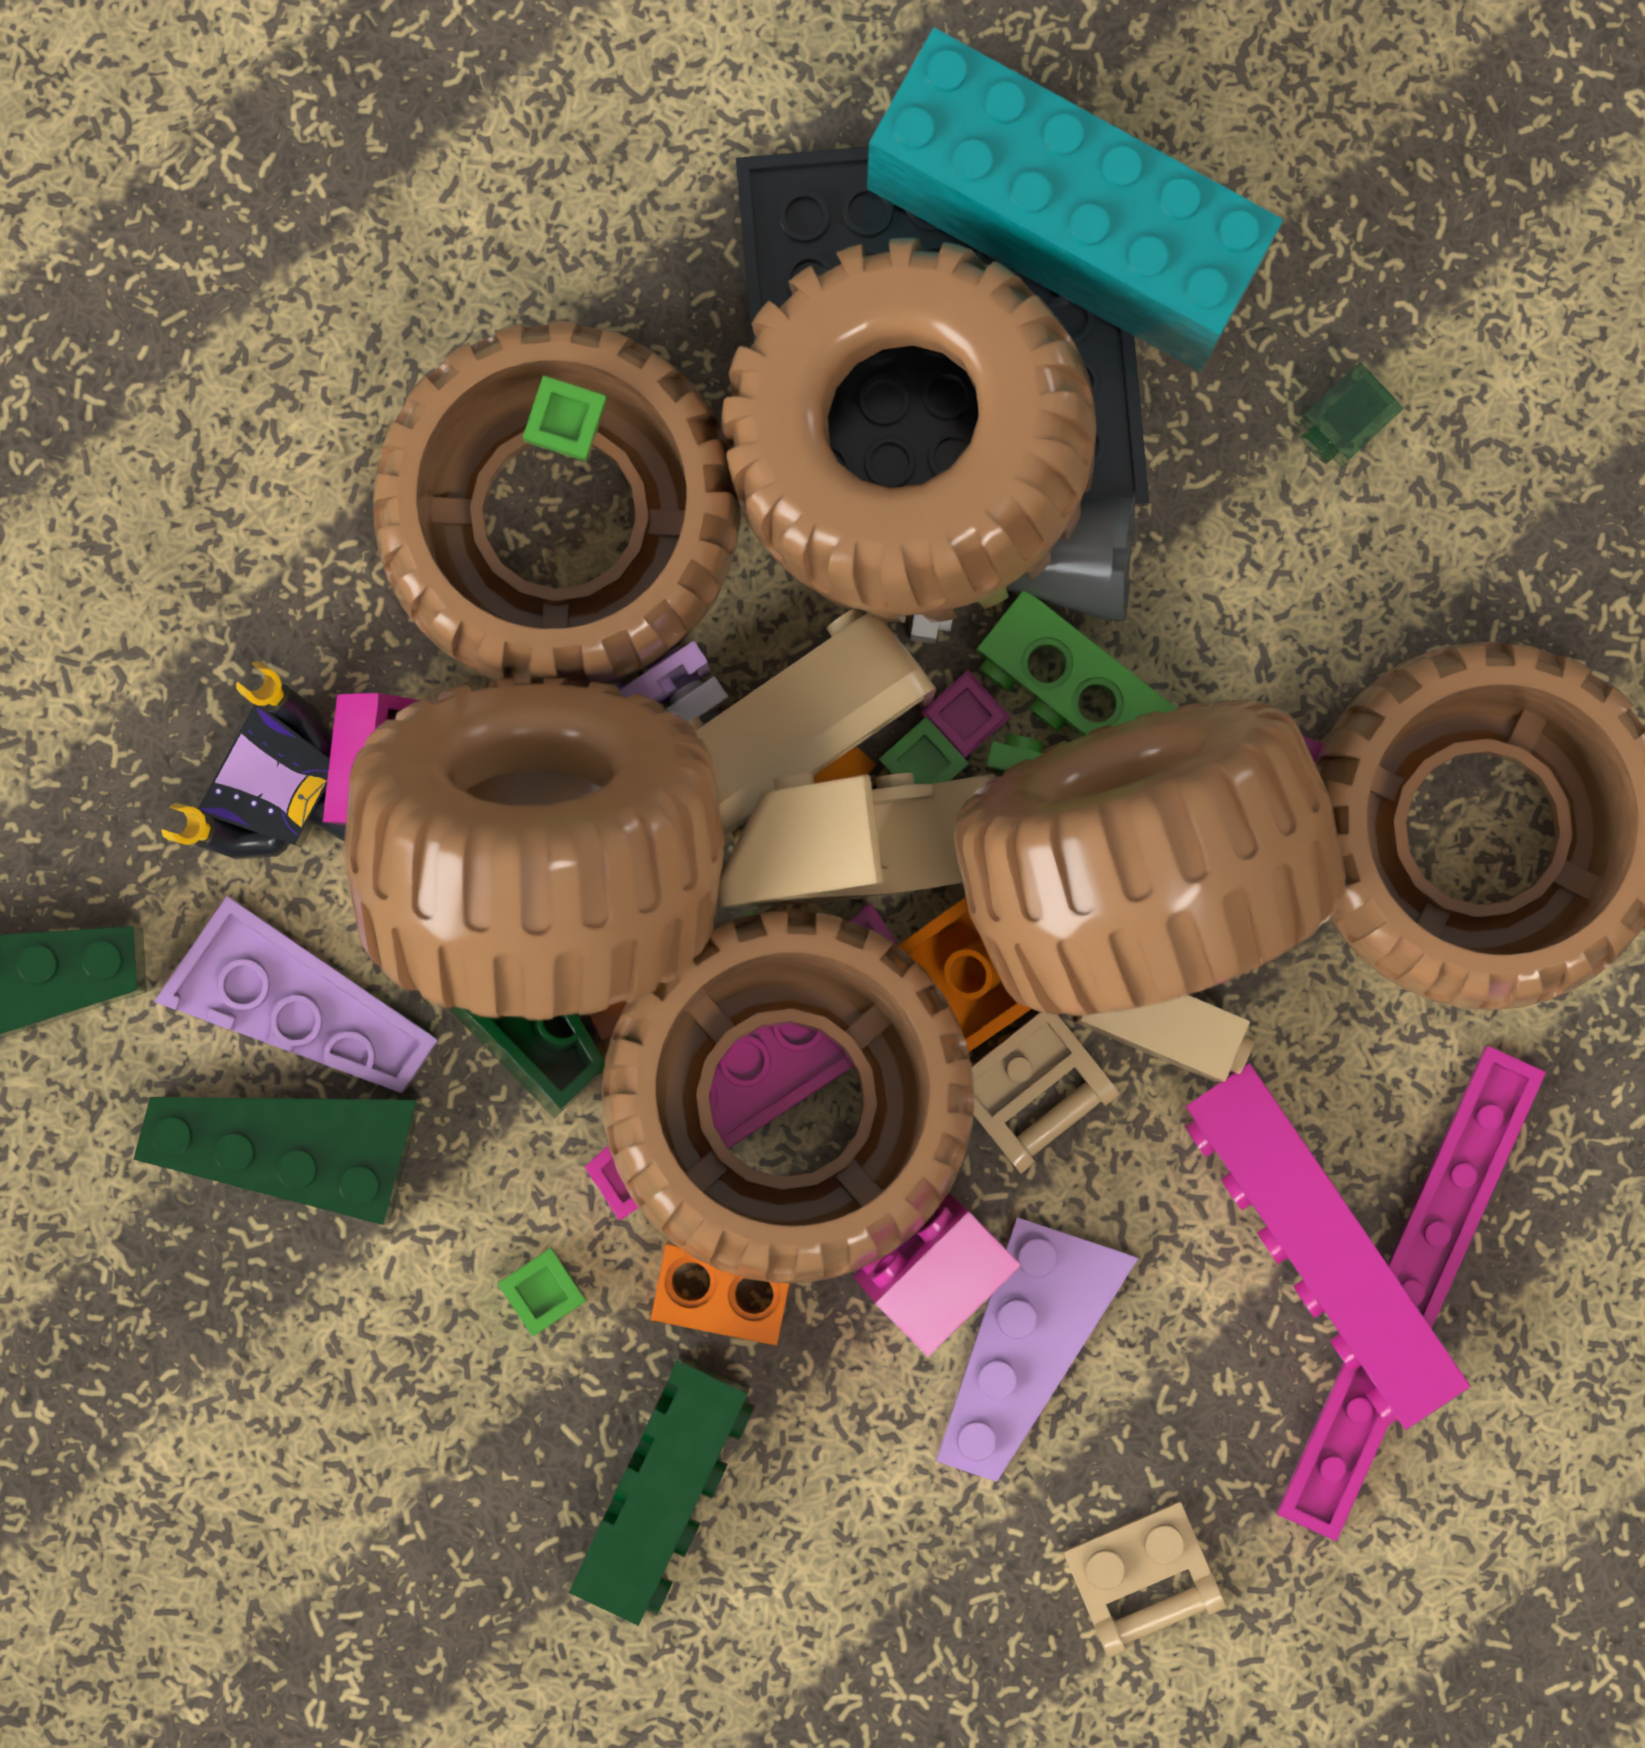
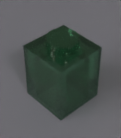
M1360 362L1303 415L1299 423L1307 431L1301 436V439L1307 448L1324 464H1328L1334 459L1343 468L1402 412L1404 407Z

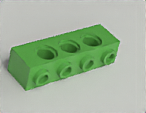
M1025 591L1021 592L975 652L985 660L978 668L985 677L1007 693L1014 685L1018 686L1034 699V702L1028 709L1056 732H1059L1063 725L1066 724L1081 737L1089 735L1091 730L1108 724L1116 726L1135 720L1136 716L1154 711L1165 713L1177 709L1037 597ZM1039 649L1055 651L1063 661L1064 669L1062 676L1050 683L1036 680L1028 669L1029 656ZM1089 688H1100L1110 695L1113 701V713L1108 720L1091 722L1083 717L1078 707L1079 696L1083 691Z

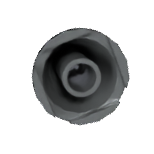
M1119 494L1081 500V516L1076 528L1068 540L1059 538L1051 548V563L1032 581L1024 574L1008 585L1006 590L1019 594L1025 591L1033 594L1041 601L1112 622V620L1125 621L1130 591L1131 544H1134L1135 497H1125Z

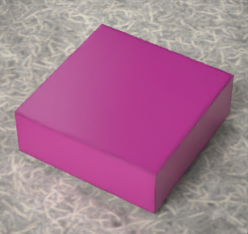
M969 670L920 713L934 724L964 759L1010 719L1005 710Z

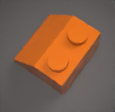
M966 897L897 945V947L905 951L927 971L944 994L959 1021L969 1052L1031 1010L1030 1007L1016 1002L1006 991L970 917Z

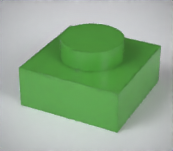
M543 375L523 435L524 442L587 462L607 402L606 395Z
M927 717L879 758V762L890 774L913 773L914 784H933L951 781L969 765Z
M1007 734L1005 744L992 741L984 770L1004 774L1005 770L1024 759H1034L1042 755L1044 743L1024 736Z
M552 1247L497 1283L532 1337L587 1301Z

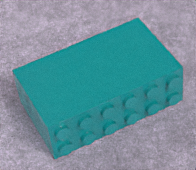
M934 27L869 141L868 190L1200 373L1261 266L1284 220Z

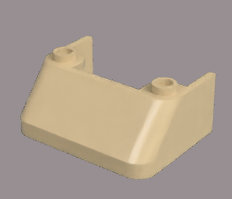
M851 609L826 628L831 635L830 639L704 725L698 716L688 721L694 728L698 738L704 741L712 756L724 832V846L734 839L732 832L749 820L762 793L775 790L774 778L799 774H813L814 776L915 705L919 704L921 709L933 702L936 688L884 620L873 617L869 613L863 615L860 609Z
M913 773L891 774L875 777L876 789L873 790L871 788L870 776H859L814 784L813 774L774 778L775 790L762 793L721 871L718 893L719 908L837 902L963 884L954 845L956 817L964 803L973 797L981 786L995 778V774L933 784H914Z

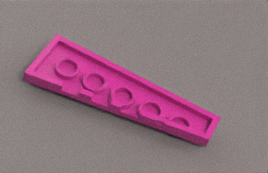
M872 904L864 907L850 920V922L883 935L896 946L898 945ZM791 1024L760 1028L734 1043L716 1066L709 1092L713 1125L727 1149H729L853 1066L844 1051L818 1031ZM607 1145L584 1168L620 1221L639 1209V1207L631 1198L620 1178Z

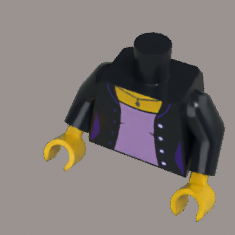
M260 661L253 662L252 665L264 673L265 679L262 687L255 691H249L238 681L236 683L239 693L254 704L198 809L181 803H174L169 807L184 812L186 815L187 826L184 831L176 834L162 829L163 836L170 841L190 845L196 843L201 848L232 859L276 857L286 851L290 844L301 848L313 825L344 841L346 825L323 822L332 744L330 730L315 706L289 686L281 684L280 677L266 664Z

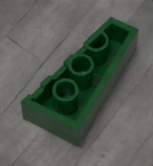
M128 926L0 935V1039L147 992L144 932L142 928Z
M456 1006L448 1008L554 1119L604 1071L605 1061L577 1013L555 1015L552 1019L528 1020L524 1016L500 1015L499 1018L475 1015L465 1008Z
M150 1097L133 1160L386 1225L391 1220L422 1100Z
M683 1355L678 1357L568 1593L639 1626L645 1611L655 1616L658 1615L673 1583L672 1580L662 1576L673 1553L685 1558L701 1523L690 1518L701 1494L710 1499L713 1498L728 1466L727 1463L718 1460V1456L728 1436L740 1440L755 1408V1405L745 1401L749 1392L748 1386Z

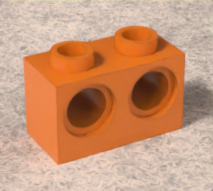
M668 1241L664 1249L650 1320L777 1346L790 1283L769 1282L774 1293L772 1302L761 1310L748 1309L740 1303L737 1297V1285L743 1277L720 1271L697 1260L671 1241ZM689 1262L702 1265L710 1276L709 1290L702 1296L694 1298L680 1293L674 1282V1274L679 1266Z

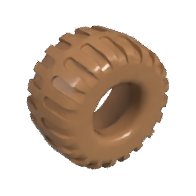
M893 238L889 240L890 252L870 255L863 244L836 252L841 264L819 276L815 274L812 266L807 267L788 281L793 295L781 307H776L770 301L762 307L751 323L755 335L752 347L750 349L738 347L729 370L732 396L723 400L722 427L727 445L726 457L733 488L744 517L759 542L777 563L797 580L815 590L829 601L847 610L853 608L861 609L873 617L888 622L904 623L906 615H923L930 622H943L958 618L956 608L979 602L983 609H987L1009 597L1006 590L1008 585L1024 574L1031 581L1036 578L1051 563L1050 550L1059 538L1069 539L1081 516L1082 497L1084 492L1090 490L1093 479L1096 441L1095 400L1087 369L1076 344L1062 322L1044 301L1026 286L1019 276L997 261L992 262L990 265L983 263L972 249L958 244L944 242L940 252L928 251L918 238ZM917 346L943 353L969 375L976 388L979 412L971 444L953 466L923 484L888 488L862 481L841 465L830 447L828 414L836 388L854 366L883 349Z
M549 321L548 325L528 327L517 324L495 330V335L473 345H470L468 342L455 349L445 357V362L428 378L424 376L407 396L406 404L398 414L395 422H392L386 434L377 468L373 506L378 552L388 582L401 606L421 632L440 650L453 659L494 680L515 678V684L543 683V677L567 678L570 685L588 687L593 681L607 684L630 676L658 661L690 634L716 600L728 576L737 547L741 507L730 475L723 428L711 406L697 388L677 368L649 348L636 343L618 332L605 328L600 330L585 327L577 322ZM543 375L606 395L607 402L592 448H595L618 465L632 489L636 514L629 545L611 569L586 584L562 588H551L527 582L503 565L489 543L485 509L492 483L511 459L535 446L524 442L523 435Z
M1477 642L1456 644L1431 650L1404 661L1378 677L1356 696L1339 716L1323 742L1315 765L1331 799L1346 873L1344 894L1340 899L1339 906L1330 919L1339 934L1360 958L1383 977L1403 989L1431 1001L1459 1008L1499 1010L1521 1008L1545 1002L1568 993L1599 975L1621 956L1645 925V727L1630 709L1633 706L1631 701L1614 685L1605 684L1598 677L1590 673V668L1566 656H1557L1540 650L1537 647L1523 644ZM1486 754L1513 762L1537 781L1551 806L1555 836L1547 865L1528 889L1504 902L1477 905L1449 897L1425 879L1410 853L1406 821L1415 791L1434 768L1454 757Z
M543 677V683L515 684V678H502L492 680L488 688L471 691L469 686L463 685L445 690L439 694L438 701L434 703L421 699L398 712L395 720H387L373 730L368 736L364 747L358 751L350 771L343 851L361 942L371 960L382 967L389 979L409 991L419 990L424 999L443 1007L452 1008L456 1006L465 1008L475 1015L499 1018L500 1015L524 1016L528 1020L552 1019L555 1015L579 1013L580 1015L592 1014L607 1009L608 1005L621 1001L632 1002L655 991L659 982L668 983L675 979L690 966L693 958L700 954L706 946L713 930L723 864L724 832L712 756L704 741L698 738L694 728L681 716L674 712H665L663 705L638 693L632 694L628 698L623 697L619 688L605 683L593 681L588 687L570 685L567 678Z
M1222 700L1215 702L1211 706L1205 703L1182 705L1175 711L1165 713L1154 711L1138 715L1135 720L1116 726L1108 724L1091 730L1089 735L1069 743L1062 741L1045 749L1042 755L1034 759H1024L1005 770L1002 777H995L981 786L975 795L964 803L956 817L954 827V845L970 917L1006 991L1016 1002L1046 1014L1056 1015L1064 1013L1082 1016L1129 1010L1176 999L1226 982L1272 961L1312 936L1320 925L1331 918L1339 906L1340 899L1345 891L1346 873L1328 791L1297 723L1288 713L1261 701Z
M769 911L741 916L714 925L706 946L700 954L693 958L690 966L681 975L668 983L659 982L655 991L640 999L627 1002L614 1028L606 1054L602 1081V1115L607 1143L620 1178L631 1198L646 1218L669 1241L697 1260L720 1271L746 1279L773 1283H808L839 1277L864 1268L885 1257L910 1239L935 1213L957 1177L971 1137L974 1115V1077L964 1035L946 997L927 971L905 951L883 935L836 916L804 911ZM791 1024L820 1032L844 1051L859 1077L863 1106L855 1136L838 1158L813 1173L781 1177L754 1170L728 1151L713 1125L709 1092L716 1066L734 1043L760 1028Z

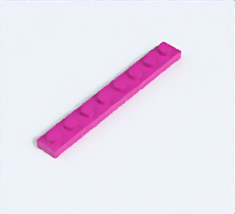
M1490 1046L1483 1047L1387 1262L1431 1328L1546 1074L1545 1071ZM1342 1363L1276 1510L1277 1515L1336 1542L1388 1428L1366 1395L1376 1386L1362 1366L1351 1372L1346 1364Z

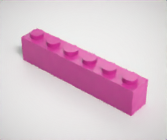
M1250 1063L1244 1066L1240 1075L1232 1074L1225 1082H1220L1186 1105V1108L1194 1118V1120L1184 1126L1206 1158L1215 1151L1218 1153L1230 1171L1229 1174L1220 1179L1241 1211L1250 1205L1254 1206L1266 1224L1264 1228L1257 1232L1259 1238L1278 1265L1287 1258L1292 1262L1303 1279L1293 1286L1295 1291L1314 1318L1324 1312L1328 1315L1339 1332L1338 1335L1330 1339L1331 1344L1351 1372L1360 1366L1364 1368L1376 1386L1366 1395L1387 1426L1399 1420L1404 1429L1408 1430L1471 1388V1385Z

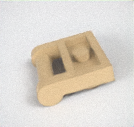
M1037 1013L972 1065L974 1077L973 1116L1020 1174L1036 1163L1032 1158L1035 1154L1100 1102L1106 1107L1120 1095L1113 1083L1058 1014ZM1075 1068L1085 1083L1016 1137L1005 1122Z
M1180 1500L1062 1551L1108 1659L1125 1652V1644L1206 1610L1209 1616L1226 1608ZM1187 1569L1189 1570L1195 1587L1113 1621L1106 1604Z

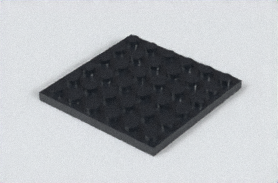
M869 146L736 158L752 345L755 335L751 323L762 307L768 301L778 308L781 307L793 295L788 281L809 266H812L815 274L819 276L840 265L841 262L836 252L848 247L863 244L869 254L874 255L890 252V239L918 238L928 251L940 252L942 244L949 242L972 249L978 258L987 265L997 260L868 190ZM1006 266L1019 276L1026 286L1036 296H1039L1062 322L1076 344L1089 375L1096 414L1095 460L1091 487L1089 491L1084 492L1082 500L1122 494L1125 497H1135V507L1148 506L1149 493L1134 336ZM917 346L883 349L856 364L836 388L828 414L830 447L838 462L862 481L888 488L923 484L950 469L971 444L979 418L976 388L967 372L943 353Z

